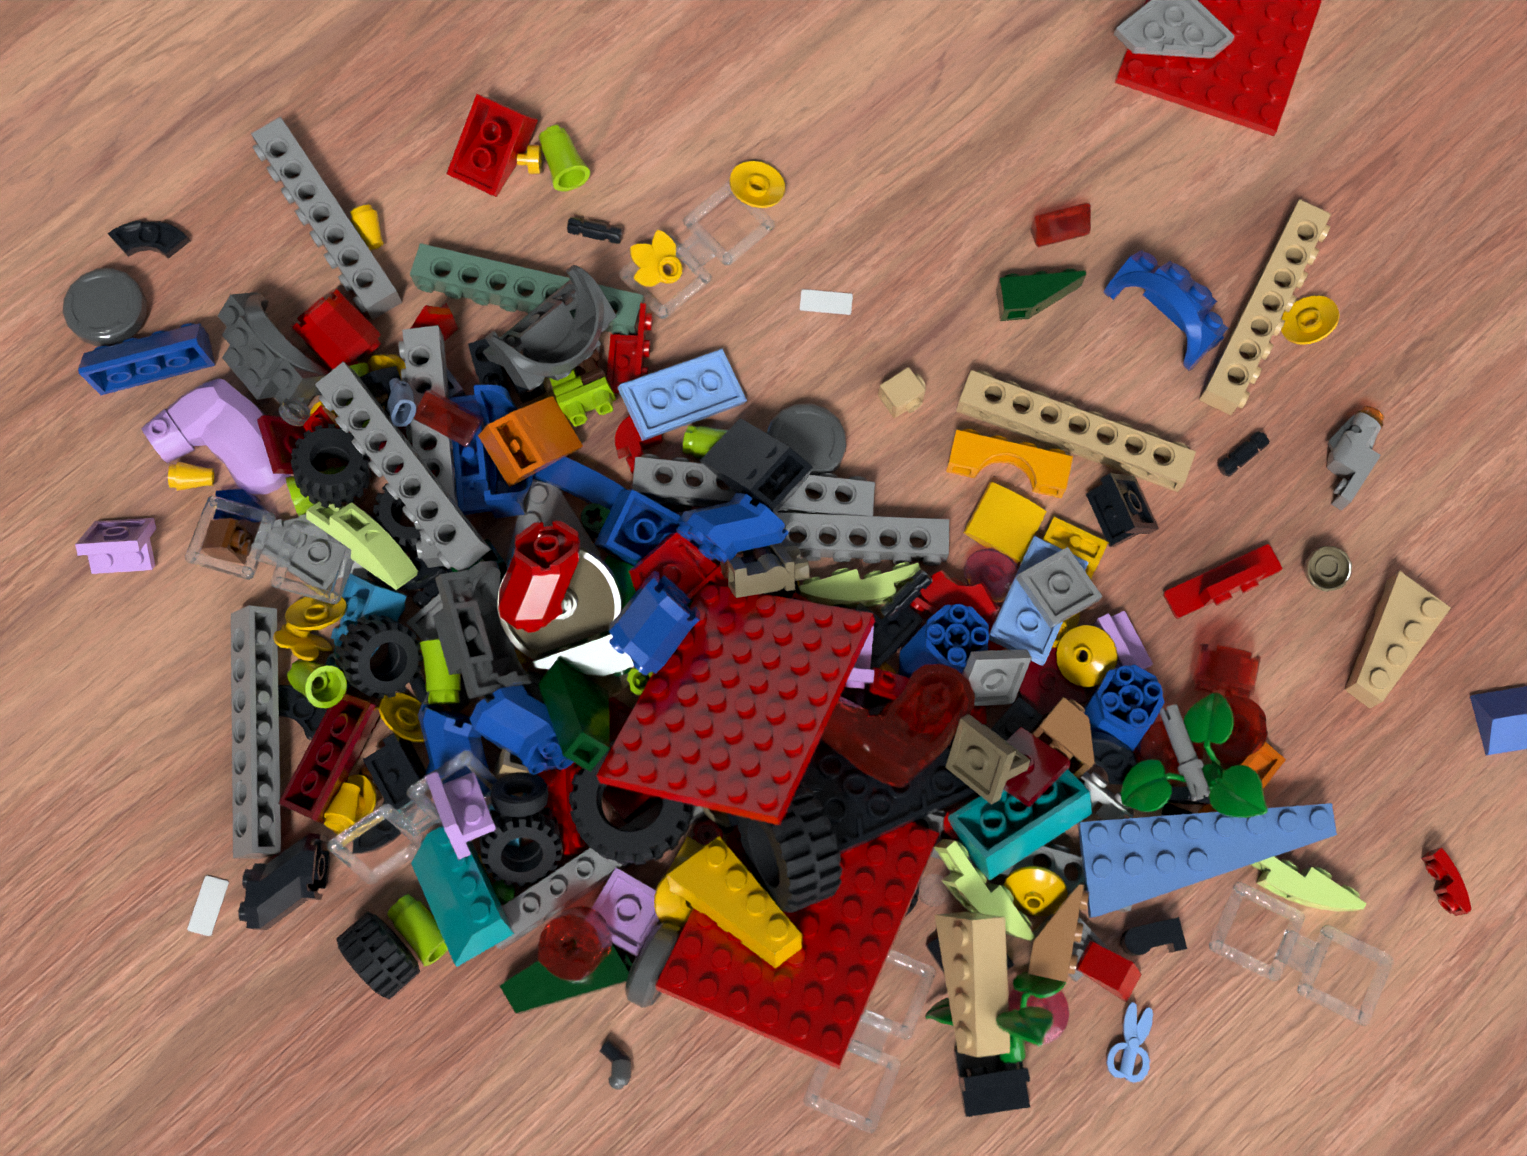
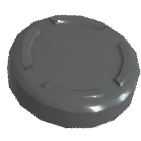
M113 268L95 269L81 275L70 285L63 299V316L67 326L83 342L97 347L113 346L130 339L140 330L146 318L147 300L142 288L127 273Z
M812 403L794 404L781 410L771 420L766 432L791 447L813 466L810 475L833 474L840 467L846 451L845 431L839 419L827 408Z
M669 920L659 922L653 927L629 972L625 984V993L628 1001L645 1008L654 1005L659 999L662 992L657 991L655 985L683 931V927Z

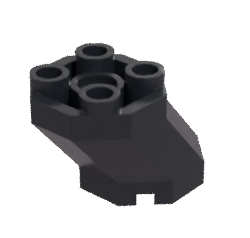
M309 833L268 864L254 863L252 869H245L242 878L243 888L246 889L245 900L239 906V921H246L248 929L268 930L306 901L321 900L323 894L318 893L319 888L326 889L329 875L330 851L323 850V844H329L328 837L323 834Z

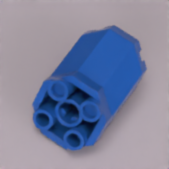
M736 493L728 503L685 511L678 519L679 527L676 529L683 538L688 541L693 539L700 545L698 550L706 558L712 561L716 558L722 563L732 560L738 552L782 543L789 534L788 530L784 529V522L769 508L761 503L757 506L750 504L753 498L742 493Z
M653 571L620 614L610 623L609 632L612 638L609 640V643L618 653H626L634 660L633 665L643 675H647L650 671L657 673L666 664L691 628L700 620V611L696 606L690 610L687 604L691 600L687 594L668 577L663 576L659 580V573Z
M963 604L943 606L927 620L926 624L900 651L898 675L950 691L961 679L971 652L988 651L989 625L973 607L964 606Z
M1135 664L1109 670L1084 707V714L1089 717L1090 730L1108 734L1119 739L1133 752L1149 727L1154 723L1165 703L1162 695V686L1158 683L1156 676Z
M523 685L500 688L493 693L495 698L487 703L484 698L477 703L469 719L474 729L485 739L520 758L523 765L528 768L532 775L556 768L562 770L573 764V761L562 754L546 705L536 700L530 692H527Z
M422 703L418 717L429 757V764L425 773L430 775L438 772L442 783L446 784L474 772L483 797L489 796L493 784L481 741L482 735L474 729L469 720L470 717L451 710V712L445 711L443 707Z

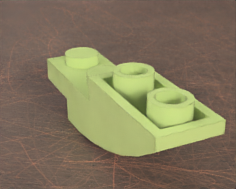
M319 501L316 505L307 509L306 519L351 549L352 560L395 590L417 576L418 570L395 540L375 520L352 502L345 507L342 505V507L335 508L334 504H329V507L325 508L321 506Z
M903 562L895 565L892 571L881 573L880 570L873 571L864 575V579L861 580L857 569L849 571L848 568H842L831 573V577L820 579L817 576L803 581V585L799 586V592L802 597L812 603L829 606L843 604L847 608H856L860 602L866 607L882 605L888 601L892 602V597L897 593L896 589L903 587L908 581L912 582L914 580L912 577L921 569L919 563L910 565V562Z
M943 839L935 845V850L951 872L942 882L969 912L1005 917L1006 934L1029 941L1035 938V935L1029 928L1031 927L1029 919L1021 911H1018L1012 903L1014 898L1010 891L1003 885L987 883L983 873L978 868L973 867L968 860L969 853L960 842Z
M1275 857L1251 864L1262 872L1257 884L1292 902L1330 911H1357L1364 909L1367 905L1366 902L1359 898L1360 894L1356 890L1346 885L1341 887L1332 881V875L1322 868L1310 867L1302 870L1299 874L1298 867L1285 859L1280 861Z

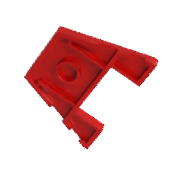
M677 532L671 533L629 570L635 591L639 589L653 571L659 573V580L663 576L668 577L689 598L694 596L707 583L728 587V579L723 578L721 565L717 566L699 552L696 546Z

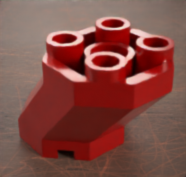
M332 289L328 292L332 298L330 296L327 299L321 297L297 318L300 324L293 322L289 326L331 371L343 361L348 366L358 364L359 362L356 359L365 352L370 354L381 344L378 340L381 334L338 289Z
M552 521L553 526L545 527L543 522H536L515 536L516 550L514 549V555L500 587L498 610L500 618L516 629H523L527 633L537 632L563 613V598L579 561L580 539L578 531L562 521Z

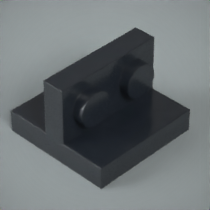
M1110 473L1101 478L1102 485L1086 493L1109 547H1115L1138 534H1151L1159 529L1135 476Z
M393 733L383 739L386 746L363 759L391 813L397 814L422 798L427 800L433 798L428 783L425 782V776H427L425 773L426 768L411 741Z
M954 1050L965 1117L1030 1107L1026 1082L1030 1081L1029 1070L1027 1067H1023L1022 1061L1006 1063L1000 1059L999 1054L974 1057Z

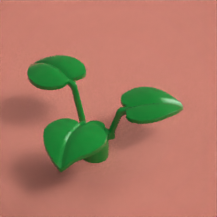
M1212 693L1195 703L1187 711L1183 721L1190 740L1195 743L1204 742V748L1211 759V763L1202 768L1208 787L1211 790L1209 793L1210 803L1217 812L1229 817L1248 818L1266 814L1268 809L1264 799L1263 785L1257 772L1245 765H1236L1225 770L1220 766L1221 762L1216 758L1211 748V742L1221 744L1227 741L1234 725L1233 713L1228 701L1220 693ZM1158 760L1142 761L1135 765L1127 774L1122 785L1121 802L1124 806L1139 811L1150 812L1158 810L1167 803L1171 796L1172 788L1168 780L1174 779L1186 782L1183 775L1175 773L1165 774L1164 765Z
M1028 971L1015 977L1013 988L1016 991L1023 992L1020 1010L1006 1011L996 1017V1025L1001 1030L1010 1034V1053L999 1054L1003 1062L1017 1063L1025 1059L1024 1040L1041 1047L1046 1033L1053 1024V1014L1041 1007H1026L1027 1000L1031 995L1037 998L1053 996L1063 989L1066 982L1028 974ZM949 997L933 1005L926 1013V1020L933 1019L943 1024L953 1025Z

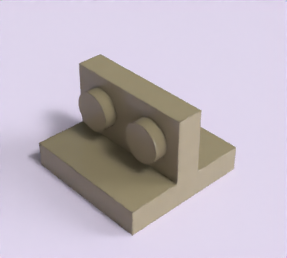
M971 715L960 718L946 768L986 801L993 804L1000 800L1006 781L1028 769L1030 759L985 724L982 725Z

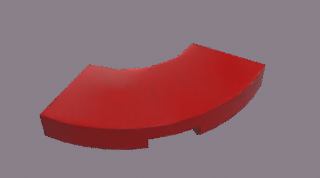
M944 570L931 575L932 583L926 589L920 591L921 595L938 609L945 605L963 604L964 606L973 607L980 616L998 610L984 582L976 585L960 584L952 580Z

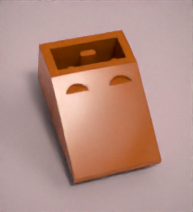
M553 396L501 417L488 424L478 435L509 487L583 447Z

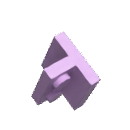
M154 518L94 521L75 544L78 556L88 555L92 574L153 570L155 561L150 537L156 530Z
M1125 611L1112 617L1108 613L1098 618L1092 625L1101 628L1113 639L1118 654L1115 669L1135 664L1145 670L1153 665ZM1084 650L1079 654L1082 662L1088 659V653Z
M438 772L425 776L443 827L458 859L471 855L467 841L496 830L474 772L446 784L442 783Z
M615 868L582 924L638 957L648 934L659 923L654 908L656 890Z

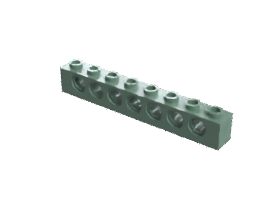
M421 243L419 244L410 272L414 285L421 291L432 293L433 291L442 292L453 299L463 297L472 299L473 302L479 305L487 306L488 304L500 306V308L508 312L519 310L528 314L571 280L564 276ZM450 271L447 276L439 277L441 272ZM469 278H478L474 283H466ZM498 284L506 285L503 289H494V287ZM599 285L612 309L618 311L616 313L617 317L609 323V327L604 331H609L616 335L637 336L640 303H644V296ZM526 290L534 291L530 296L521 295ZM576 309L569 311L573 319L575 318Z

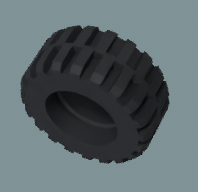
M615 739L610 741L609 750L591 772L580 766L581 770L578 775L574 774L571 782L573 789L569 793L570 814L577 832L590 848L607 860H614L619 864H646L648 860L655 859L656 861L664 857V853L670 849L672 851L678 845V841L682 836L686 835L689 829L688 825L690 819L693 818L694 808L691 804L663 798L660 814L648 827L638 831H624L613 826L605 817L602 808L603 793L608 785L600 783L596 775L616 741Z
M800 781L780 825L737 815L741 845L744 847L747 863L750 864L754 878L782 911L789 913L832 897L842 881L840 878L842 875V867L840 866L841 856L840 851L837 850L835 834L832 833L830 827L831 823L828 817L825 816L819 800L815 799L812 790L807 788L802 781Z

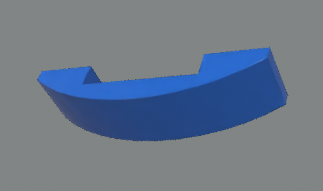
M567 457L533 474V479L539 482L549 483L589 504L597 503L611 510L619 492L627 490L604 475Z

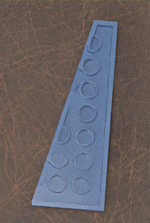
M1332 803L1267 808L1268 812L1266 814L1248 818L1229 817L1219 812L1079 822L1078 831L1085 890L1089 891L1087 903L1089 918H1095L1336 836Z

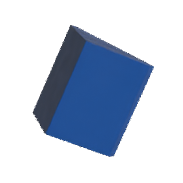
M1527 686L1470 696L1486 756L1527 749Z

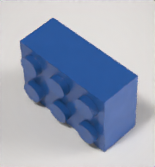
M633 489L622 490L619 492L594 545L635 566L671 533L677 532L676 529L679 527L678 519L681 516ZM693 539L689 541L699 549L700 545H698Z

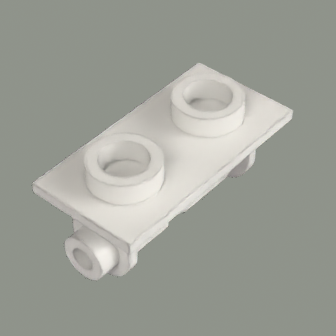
M1087 771L1082 775L1081 778L1085 781L1082 784L1090 791L1091 808L1098 801L1103 804L1096 812L1103 820L1126 819L1123 817L1125 814L1130 818L1133 817L1134 809L1124 806L1121 802V793L1118 792L1115 795L1106 788L1108 783L1095 772L1090 775Z

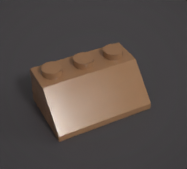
M1063 697L1032 735L1070 759L1068 770L1078 779L1095 763L1089 717L1084 714V708L1072 699L1068 701Z

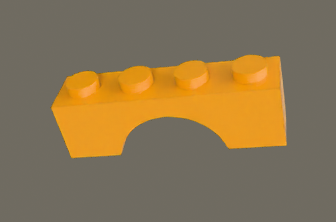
M956 429L946 472L975 478L988 465L1008 463L1018 467L1026 474L1030 481L1032 492L1062 498L1067 489L1073 456L1066 455L1064 451L1059 449H1050L1048 451L1039 449L1035 444L1028 442L1017 444L1009 442L1007 438L994 435L987 437L979 435L977 431L972 429H963L962 431Z

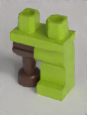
M597 348L588 359L579 364L580 367L585 368V374L578 376L576 368H573L572 372L563 379L557 381L549 378L559 407L567 420H570L575 427L586 423L588 420L586 412L596 409L599 415H605L613 411V401L616 400V397L605 373L597 366L599 361Z

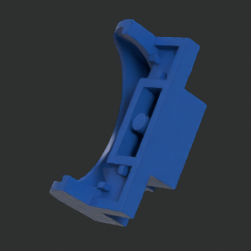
M1141 250L1128 258L1106 286L1104 294L1114 300L1126 287L1144 288L1146 291L1143 296L1186 333L1187 352L1183 366L1188 371H1191L1206 353L1218 346L1225 338L1223 334L1227 331L1228 327L1223 324V320L1218 314L1210 312L1211 308L1217 303V300L1212 297V293L1207 287L1194 281L1190 277L1189 271L1183 266L1171 261L1159 266L1153 255Z
M474 385L475 395L448 398L458 507L464 515L492 512L495 519L525 515L523 500L531 486L533 475L509 487L478 437L488 424L518 410L508 390L497 385Z

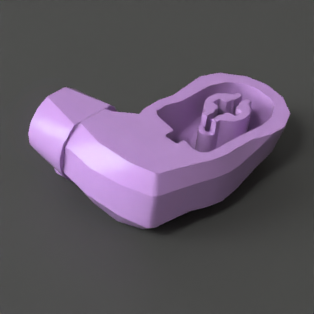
M220 378L203 383L185 393L141 428L151 445L166 463L194 451V446L206 445L226 465L238 488L248 494L266 495L276 491L286 483L285 477L291 476V474H273L257 419L265 414L249 399Z

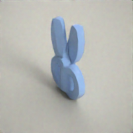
M1133 1002L1127 1006L1122 1025L1126 1043H1116L1107 1054V1068L1113 1077L1125 1078L1135 1083L1142 1081L1148 1074L1150 1059L1147 1052L1139 1046L1147 1038L1152 1026L1153 1010L1151 1008L1144 1010L1137 1024L1136 1004ZM1120 1049H1124L1120 1069L1117 1071L1114 1067V1057ZM1138 1053L1142 1059V1067L1137 1075H1132Z

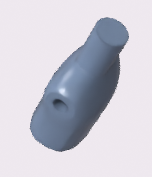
M393 378L389 382L391 393L387 402V411L390 414L392 423L395 426L403 427L410 424L415 416L416 404L414 394L407 382Z

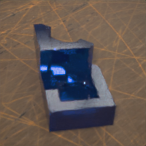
M229 489L219 490L215 493L214 520L232 518L248 520L252 523L274 520V515L265 509L261 504V500L257 496L250 494L247 490Z

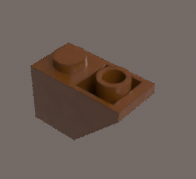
M236 519L210 520L201 549L210 557L245 565L247 556L250 557L253 552L251 545L254 540L253 536Z

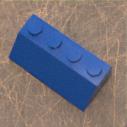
M188 323L182 325L179 329L157 331L148 337L140 339L130 338L124 340L121 344L96 347L93 351L83 354L78 371L100 395H105L215 366L209 334L200 323Z

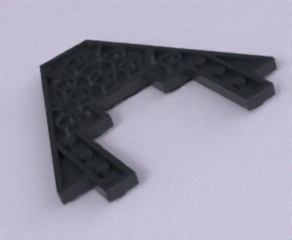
M861 602L855 609L857 611L873 613ZM909 606L905 610L901 609V614L894 621H890L886 617L881 620L873 613L875 622L870 670L873 667L880 669L922 624L924 619ZM865 683L864 689L849 688L845 684L801 779L805 786L812 790L815 799L821 803L822 810L831 823L830 827L832 833L835 834L836 846L840 854L977 793L946 768L951 750L942 742L938 741L919 762L873 723L889 705L891 700L871 693L869 690L870 683ZM1019 697L991 730L1007 741L1020 727L1030 733L1043 716Z

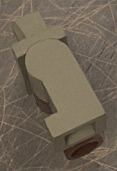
M781 543L759 547L753 549L752 555L734 557L725 563L720 562L723 578L728 579V587L735 598L774 592L783 588L786 591L795 590V581L809 579V562L806 558H801L800 550L796 545L783 547Z

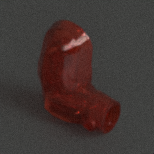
M925 664L913 672L903 692L888 706L883 715L869 714V709L840 696L820 739L839 755H843L859 770L882 783L901 788L907 785L943 753L956 734L960 718L970 715L974 709L975 693L968 679L956 669L944 664Z

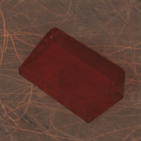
M1090 203L1035 216L1030 229L1035 245L1043 247L1090 234Z
M433 390L425 392L413 418L465 447L469 446L484 420L483 417Z

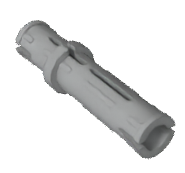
M1167 706L1166 711L1165 708H1162L1159 715H1161L1180 766L1177 769L1179 774L1185 778L1192 801L1203 799V795L1208 797L1211 790L1202 771L1204 765L1202 760L1197 758L1180 714L1179 706Z

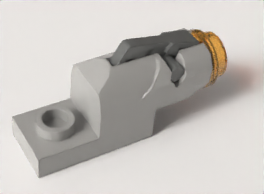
M1364 406L1362 410H1358L1328 441L1331 452L1328 457L1327 469L1342 478L1333 491L1337 496L1331 505L1341 511L1352 502L1381 456L1373 451L1372 448L1379 431L1383 427L1384 415L1376 408Z

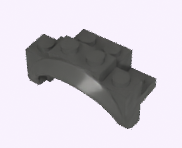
M572 265L566 270L571 280L560 287L499 338L496 332L492 331L485 337L490 346L483 351L489 361L502 365L515 385L531 390L541 385L545 377L557 381L567 377L573 368L588 359L593 354V351L601 345L598 340L601 332L609 327V323L617 317L596 281L577 265ZM576 309L575 318L573 319L569 311Z
M262 293L231 294L218 314V317L227 326L222 336L230 345L222 359L257 400L274 397L290 417H300L313 396L322 395L315 384L330 372L303 354L276 328L265 312L269 302Z
M483 561L466 571L445 573L437 576L435 579L443 609L433 615L449 675L462 673L469 699L484 696L485 700L495 698L493 693L500 688L519 685L526 687L532 683L530 674L522 667L513 643L504 632L499 619L497 601L500 588V570L498 563L495 561Z

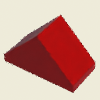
M1092 941L1087 945L1076 966L1077 971L1124 1002L1128 1001L1142 975L1133 962Z

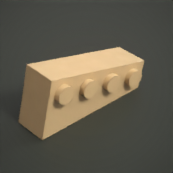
M1401 571L1386 581L1381 601L1378 602L1373 622L1366 633L1363 648L1356 659L1345 691L1370 709L1384 701L1451 609Z
M973 912L936 914L935 921L958 1052L974 1057L1010 1053V1034L1001 1030L996 1025V1017L1003 1012L1009 1011L1005 917Z

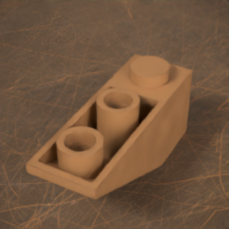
M1079 881L1034 938L1028 974L1067 982L1068 973L1075 975L1078 955L1072 954L1074 941L1081 942L1084 923L1078 922L1079 910L1086 911L1089 891L1083 890L1084 882Z

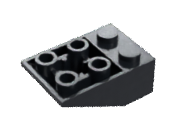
M741 418L700 460L701 463L736 493L747 494L753 499L750 501V504L757 506L761 503L774 514L808 479L813 468L791 447Z

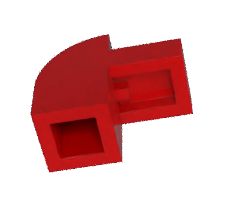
M631 416L626 417L620 423L615 433V447L618 459L625 457L631 474L634 473L635 457L644 455L642 450L662 443L661 435L642 441Z

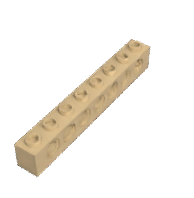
M1299 199L1287 219L1199 401L1229 415H1232L1237 407L1241 409L1244 407L1250 395L1246 389L1249 383L1254 384L1262 370V368L1258 367L1261 359H1267L1274 344L1269 341L1272 335L1278 336L1285 323V320L1281 319L1284 311L1289 312L1297 298L1292 294L1295 288H1301L1308 275L1304 269L1307 264L1312 265L1319 252V249L1315 248L1318 241H1324L1331 226L1326 225L1331 215L1330 213ZM1298 235L1304 236L1306 240L1301 239ZM1287 258H1291L1296 264L1290 263ZM1275 281L1281 282L1284 287L1278 286ZM1263 304L1269 305L1273 311L1265 309ZM1251 328L1258 329L1262 335L1255 334ZM1239 352H1245L1249 355L1250 359L1243 358ZM1228 376L1235 377L1239 383H1232Z
M970 371L956 409L959 413L1179 492L1185 484L1196 451L1189 449L1187 445L1181 442L1171 443L1161 439L1156 433L1135 430L1126 422H1113L1105 419L1098 412H1086L1078 409L1070 402L1055 401L1043 392H1031L1022 389L1015 382L1000 381L985 371ZM993 394L999 401L990 402L986 399L985 395ZM1013 405H1023L1027 411L1018 412L1014 409ZM1048 414L1052 416L1054 422H1045L1041 415ZM1069 425H1078L1081 428L1082 432H1073L1069 428ZM1103 434L1107 436L1110 443L1101 442L1097 435ZM1125 445L1135 446L1138 453H1130ZM1153 455H1161L1166 463H1158Z

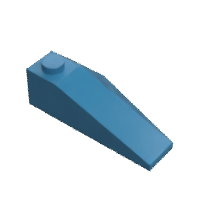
M349 573L341 597L346 601L347 611L340 620L339 628H334L332 631L331 639H334V653L327 657L325 665L341 669L335 662V659L340 657L335 652L336 646H341L342 641L339 638L342 634L346 635L349 632L347 627L351 623L356 626L358 624L357 619L361 617L368 619L369 615H377L379 617L383 615L397 622L404 612L406 595ZM347 683L346 691L351 686L349 683Z

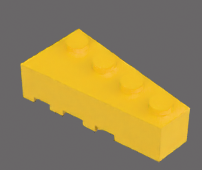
M720 837L667 874L670 891L690 902L691 906L700 913L709 916L717 922L720 928L732 933L741 940L742 944L773 967L777 968L802 948L801 933Z

